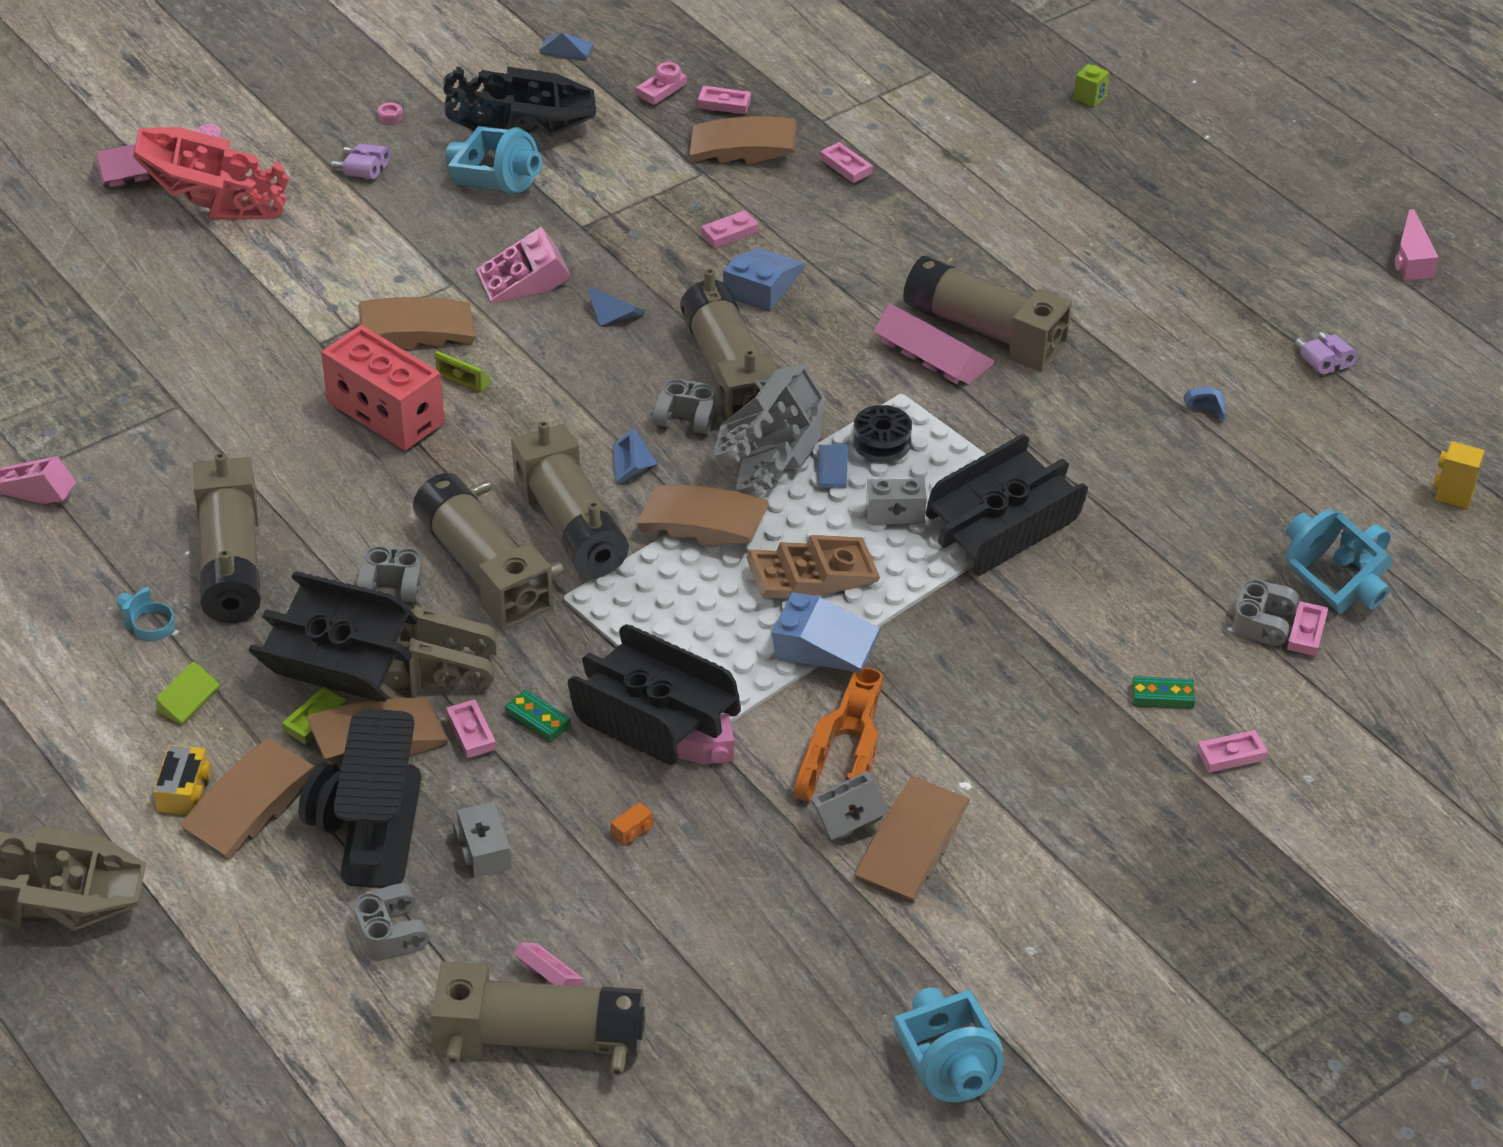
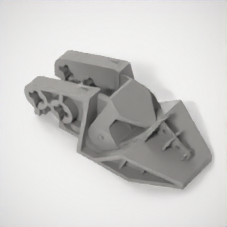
M804 364L777 369L772 375L754 380L760 392L753 400L721 424L714 455L723 467L738 463L742 459L736 485L738 492L758 497L765 490L771 489L773 486L771 478L782 473L784 469L800 468L820 439L825 397Z

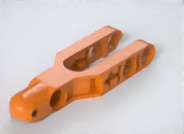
M863 668L861 673L853 672L840 707L818 720L796 780L794 799L811 801L834 737L838 735L852 734L860 738L855 752L854 767L852 773H848L846 780L865 771L870 773L877 754L878 731L872 720L882 690L883 675L881 672L872 668ZM852 805L849 806V811L853 810Z

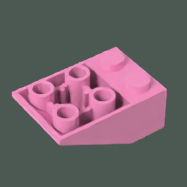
M542 227L528 234L525 238L476 269L492 303L549 292L571 278V274L556 244Z

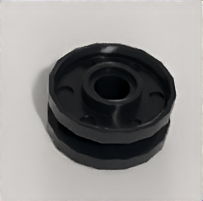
M889 405L867 407L859 412L854 419L853 446L858 454L872 461L890 462L898 460L905 456L911 448L912 420L906 412L897 407Z
M323 761L316 766L309 775L299 799V819L309 826L317 825L321 831L326 833L335 832L345 822L339 819L334 812V802L341 771L337 764Z

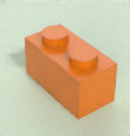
M641 802L637 803L610 822L611 836L623 846L634 841L639 835L649 831L653 826V812Z

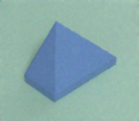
M559 33L546 37L540 53L587 61L593 49V43Z
M593 288L589 290L600 326L640 317L645 313V310Z
M631 429L613 444L615 480L619 485L658 464L638 432L634 429Z
M848 444L819 445L818 488H847Z

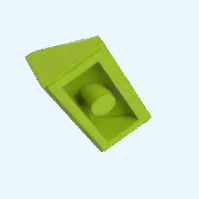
M439 351L435 352L436 370L441 372V376L479 392H483L492 382L491 378L482 369Z
M191 662L157 696L158 714L183 725L220 688V684L200 665Z

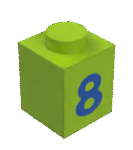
M1088 63L1076 75L1073 99L1095 108L1107 96L1109 71Z

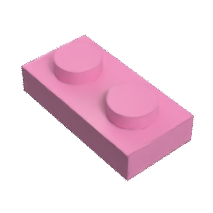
M681 73L680 80L672 84L662 83L654 75L636 87V96L655 105L686 85L687 75Z
M703 86L698 98V108L710 111L731 112L733 114H746L751 101V92Z
M841 142L820 152V160L852 183L872 174L873 165Z
M746 210L701 226V235L714 248L759 232V224Z
M1299 601L1287 650L1317 657L1328 607Z
M475 699L446 708L448 720L467 758L496 750V741Z
M1256 730L1198 742L1197 752L1209 773L1264 761L1267 757V750Z
M519 943L514 952V955L523 961V967L532 973L542 975L547 979L546 984L580 987L584 980L583 977L538 943Z

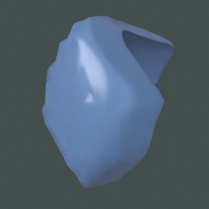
M1212 387L1192 388L1183 396L1189 410L1209 408L1216 413L1220 422L1225 421L1224 395L1218 389Z

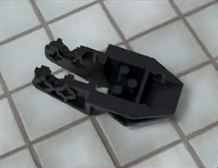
M456 66V70L447 74L443 80V89L446 95L444 102L446 117L473 131L478 126L507 130L520 128L532 134L540 128L551 137L596 115L594 89L556 73L507 66L506 73L481 70V72H478V77L468 82L464 76V70ZM458 80L459 85L457 88H452ZM481 84H483L484 88L482 89V91H477L479 87H481ZM459 102L461 107L458 110H454Z

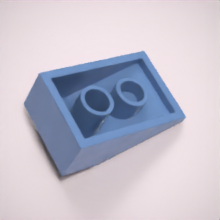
M756 248L733 258L723 271V282L728 286L735 300L771 311L805 268V263L762 248Z
M792 592L772 631L775 657L781 660L861 673L879 636L880 628L822 597Z

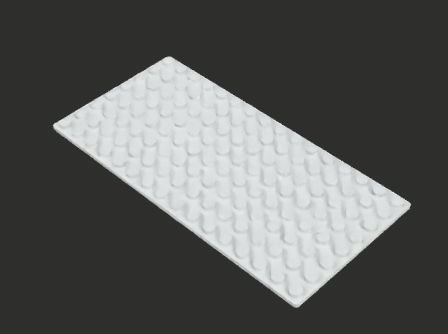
M899 394L882 405L897 407L906 412L912 420L911 448L902 458L890 462H876L858 454L853 446L854 422L817 443L800 468L784 469L782 473L771 478L772 488L765 490L758 496L768 500L769 506L752 542L700 546L696 537L670 539L667 533L627 557L614 572L603 577L592 578L564 596V602L615 647L622 644L619 634L620 628L624 624H629L729 670L736 680L741 705V712L737 716H729L730 723L732 724L819 667L817 665L776 659L772 631L789 598L761 597L746 559L749 550L777 551L780 542L807 543L810 535L863 537L879 573V581L849 590L817 596L880 628L972 568L975 560L957 542L946 548H943L938 543L940 530L947 524L940 516L929 519L925 514V524H867V479H925L927 509L930 492L939 480L964 467L966 464L979 459V457L986 455V453L906 395ZM848 444L847 488H818L819 445Z

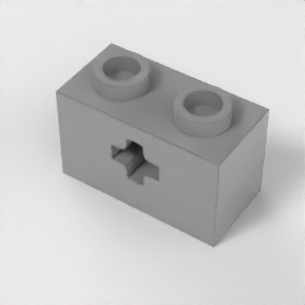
M867 479V524H925L927 501L925 479Z
M868 771L811 797L824 830L831 840L845 838L851 835L854 829L862 825L877 823L882 819L883 815L889 813L876 781ZM850 805H852L853 810L849 811Z
M495 802L457 810L458 823L453 824L454 834L457 843L463 842L464 847H461L463 862L465 866H471L474 878L512 869L510 846Z

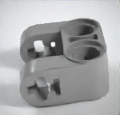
M682 379L667 381L655 405L653 425L668 428L672 417L678 416L694 419V432L709 434L715 416L714 387L706 383Z
M375 546L367 550L361 565L357 586L374 589L375 591L378 585L401 587L402 602L417 603L422 585L420 553L415 549L403 547Z
M1258 579L1246 581L1242 586L1236 604L1232 624L1233 632L1241 638H1248L1272 646L1282 645L1287 639L1289 624L1280 617L1266 614L1265 611L1281 616L1292 615L1297 608L1299 595L1295 590L1286 586L1263 582Z
M394 884L370 893H364L354 902L357 930L366 954L373 960L380 961L422 949L429 942L430 937L423 921L414 919L392 925L390 920L392 917L409 912L415 906L414 896L410 886L407 884Z

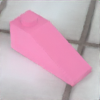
M1410 209L1399 253L1395 256L1396 270L1400 271L1404 281L1434 278L1439 257L1415 210Z
M58 456L0 468L1 495L39 504L60 503L66 500L70 495L69 491L76 483Z
M729 713L719 715L722 733L717 738H712L695 729L677 745L679 759L703 765L734 761V737Z

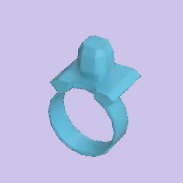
M1376 524L1364 531L1372 540L1378 537L1375 543L1384 551L1386 550L1391 539V535L1387 530ZM1343 530L1340 548L1335 551L1333 560L1339 566L1353 563L1362 570L1374 557L1369 552L1365 553L1366 550L1362 546L1355 553L1352 552L1346 545L1352 537Z
M149 586L141 589L135 596L130 593H122L117 597V606L123 611L126 630L133 629L135 635L140 639L146 641L161 640L169 636L174 630L175 620L172 609L166 604L151 602ZM163 613L171 618L166 626L154 631L142 630L135 625V621L142 614Z

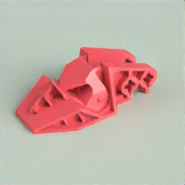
M181 127L139 128L133 154L135 160L172 196L183 193L188 201L198 206L209 208L208 218L267 219L277 218L283 212L287 195L281 193L287 186L289 176L286 175L285 169L281 168L280 162L273 163L272 168L262 172L261 167L258 165L259 159H256V156L229 149V140ZM249 169H252L251 175L247 176L246 174L249 172ZM274 176H277L275 183L270 182L272 178L274 179ZM244 195H248L247 200L242 199ZM273 199L274 204L272 206H268L269 202H271V200Z

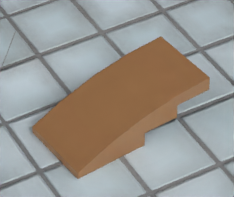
M754 116L719 119L693 125L690 157L694 163L717 156L720 164L744 158L746 164L750 165L794 153L797 122L794 118Z
M396 297L360 301L358 305L360 325L362 324L399 348L414 350L417 343L443 348L446 340L472 345L475 339L469 302L444 298Z
M656 485L637 524L641 532L667 530L670 539L696 537L700 546L750 543L756 534L769 503L766 499L713 487Z
M810 535L807 543L780 542L777 551L749 550L746 557L762 598H789L792 592L817 596L857 588L878 582L880 579L863 537Z
M428 698L387 699L386 702L372 700L307 715L308 725L323 760L335 764L343 761L352 716L364 709L405 711L413 716L415 726L409 757L448 744Z
M268 737L227 771L199 800L179 825L185 831L230 860L248 836L254 839L272 815L277 819L306 783L315 767Z
M911 776L868 847L855 873L856 879L914 903L925 879L930 878L940 855L945 854L970 799Z

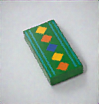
M1133 676V705L1194 708L1193 679Z
M526 689L505 705V714L550 743L571 726L570 717Z

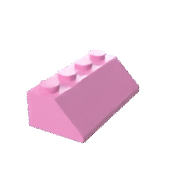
M135 144L96 152L94 161L103 186L109 184L110 188H116L125 185L124 181L134 179L135 183L150 180L149 176L151 175L133 157Z
M890 303L873 331L881 335L880 341L891 348H895L896 344L902 347L901 353L913 360L917 356L923 359L922 365L934 372L938 368L945 372L943 377L955 384H958L959 380L970 384L995 362V360Z

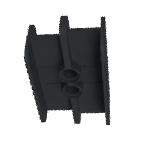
M1024 434L1015 437L1013 440L979 457V459L945 476L935 484L930 492L926 516L929 519L940 516L947 523L940 530L938 543L943 548H946L957 542L975 560L973 572L977 576L987 573V571L1027 550L1030 546L1070 525L1071 522L1078 518L1086 500L1088 487L1084 483L1073 487L1065 479L1069 463L1065 459H1060L1045 468L1027 451L1029 438Z
M298 571L293 572L292 579L300 587L287 613L283 614L266 609L262 618L273 628L263 647L250 645L248 651L258 661L278 675L298 679L310 684L313 683L325 688L328 687L329 689H336L348 694L351 693L355 696L366 697L370 700L386 702L388 696L380 687L393 660L409 662L412 657V653L402 644L396 642L404 623L417 624V616L391 594L349 583L346 584L341 581L329 580L328 578H321L320 576H313L312 574L300 573Z
M624 624L619 630L622 644L604 659L592 653H587L582 658L588 680L572 676L567 682L573 710L582 723L669 765H673L678 761L677 745L694 729L712 738H717L722 733L719 715L723 712L735 717L741 712L737 683L729 670L629 624Z
M364 709L356 712L351 718L334 802L336 816L341 820L350 821L340 871L341 879L347 885L384 888L400 884L404 880L421 784L420 770L416 766L408 764L415 726L414 718L408 712Z

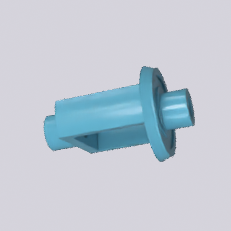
M478 126L466 143L453 141L449 143L445 153L450 177L456 185L500 190L507 194L525 191L542 168V157L538 152L535 140L528 132L520 128L507 130ZM490 150H496L494 168L486 165L478 166Z
M1329 509L1319 513L1314 518H1311L1307 513H1301L1292 520L1286 529V535L1292 541L1286 551L1285 560L1290 570L1333 609L1342 614L1357 599L1369 609H1374L1386 599L1391 588L1380 577L1392 566L1393 559L1345 515ZM1343 529L1352 537L1346 544L1352 552L1355 553L1362 546L1374 558L1335 595L1310 573L1306 567L1313 564L1330 548Z
M937 988L923 989L913 998V1010L894 1017V1030L923 1087L936 1098L946 1102L968 1101L986 1092L999 1078L1004 1063L1003 1047L970 989L947 998ZM970 1023L975 1025V1027L959 1028ZM948 1032L931 1045L929 1042L920 1046L916 1044L917 1042Z

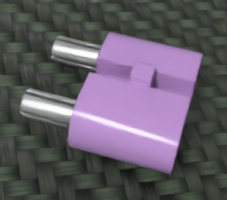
M359 143L355 148L345 146L343 148V154L347 155L345 161L333 160L331 166L332 169L343 170L346 176L375 179L381 173L380 169H384L389 163L390 149L386 146Z
M1321 331L1318 334L1319 339L1306 342L1300 337L1295 341L1296 346L1301 349L1300 356L1321 374L1334 372L1335 366L1340 370L1348 368L1355 364L1358 358L1357 351L1338 335H1328L1325 331Z

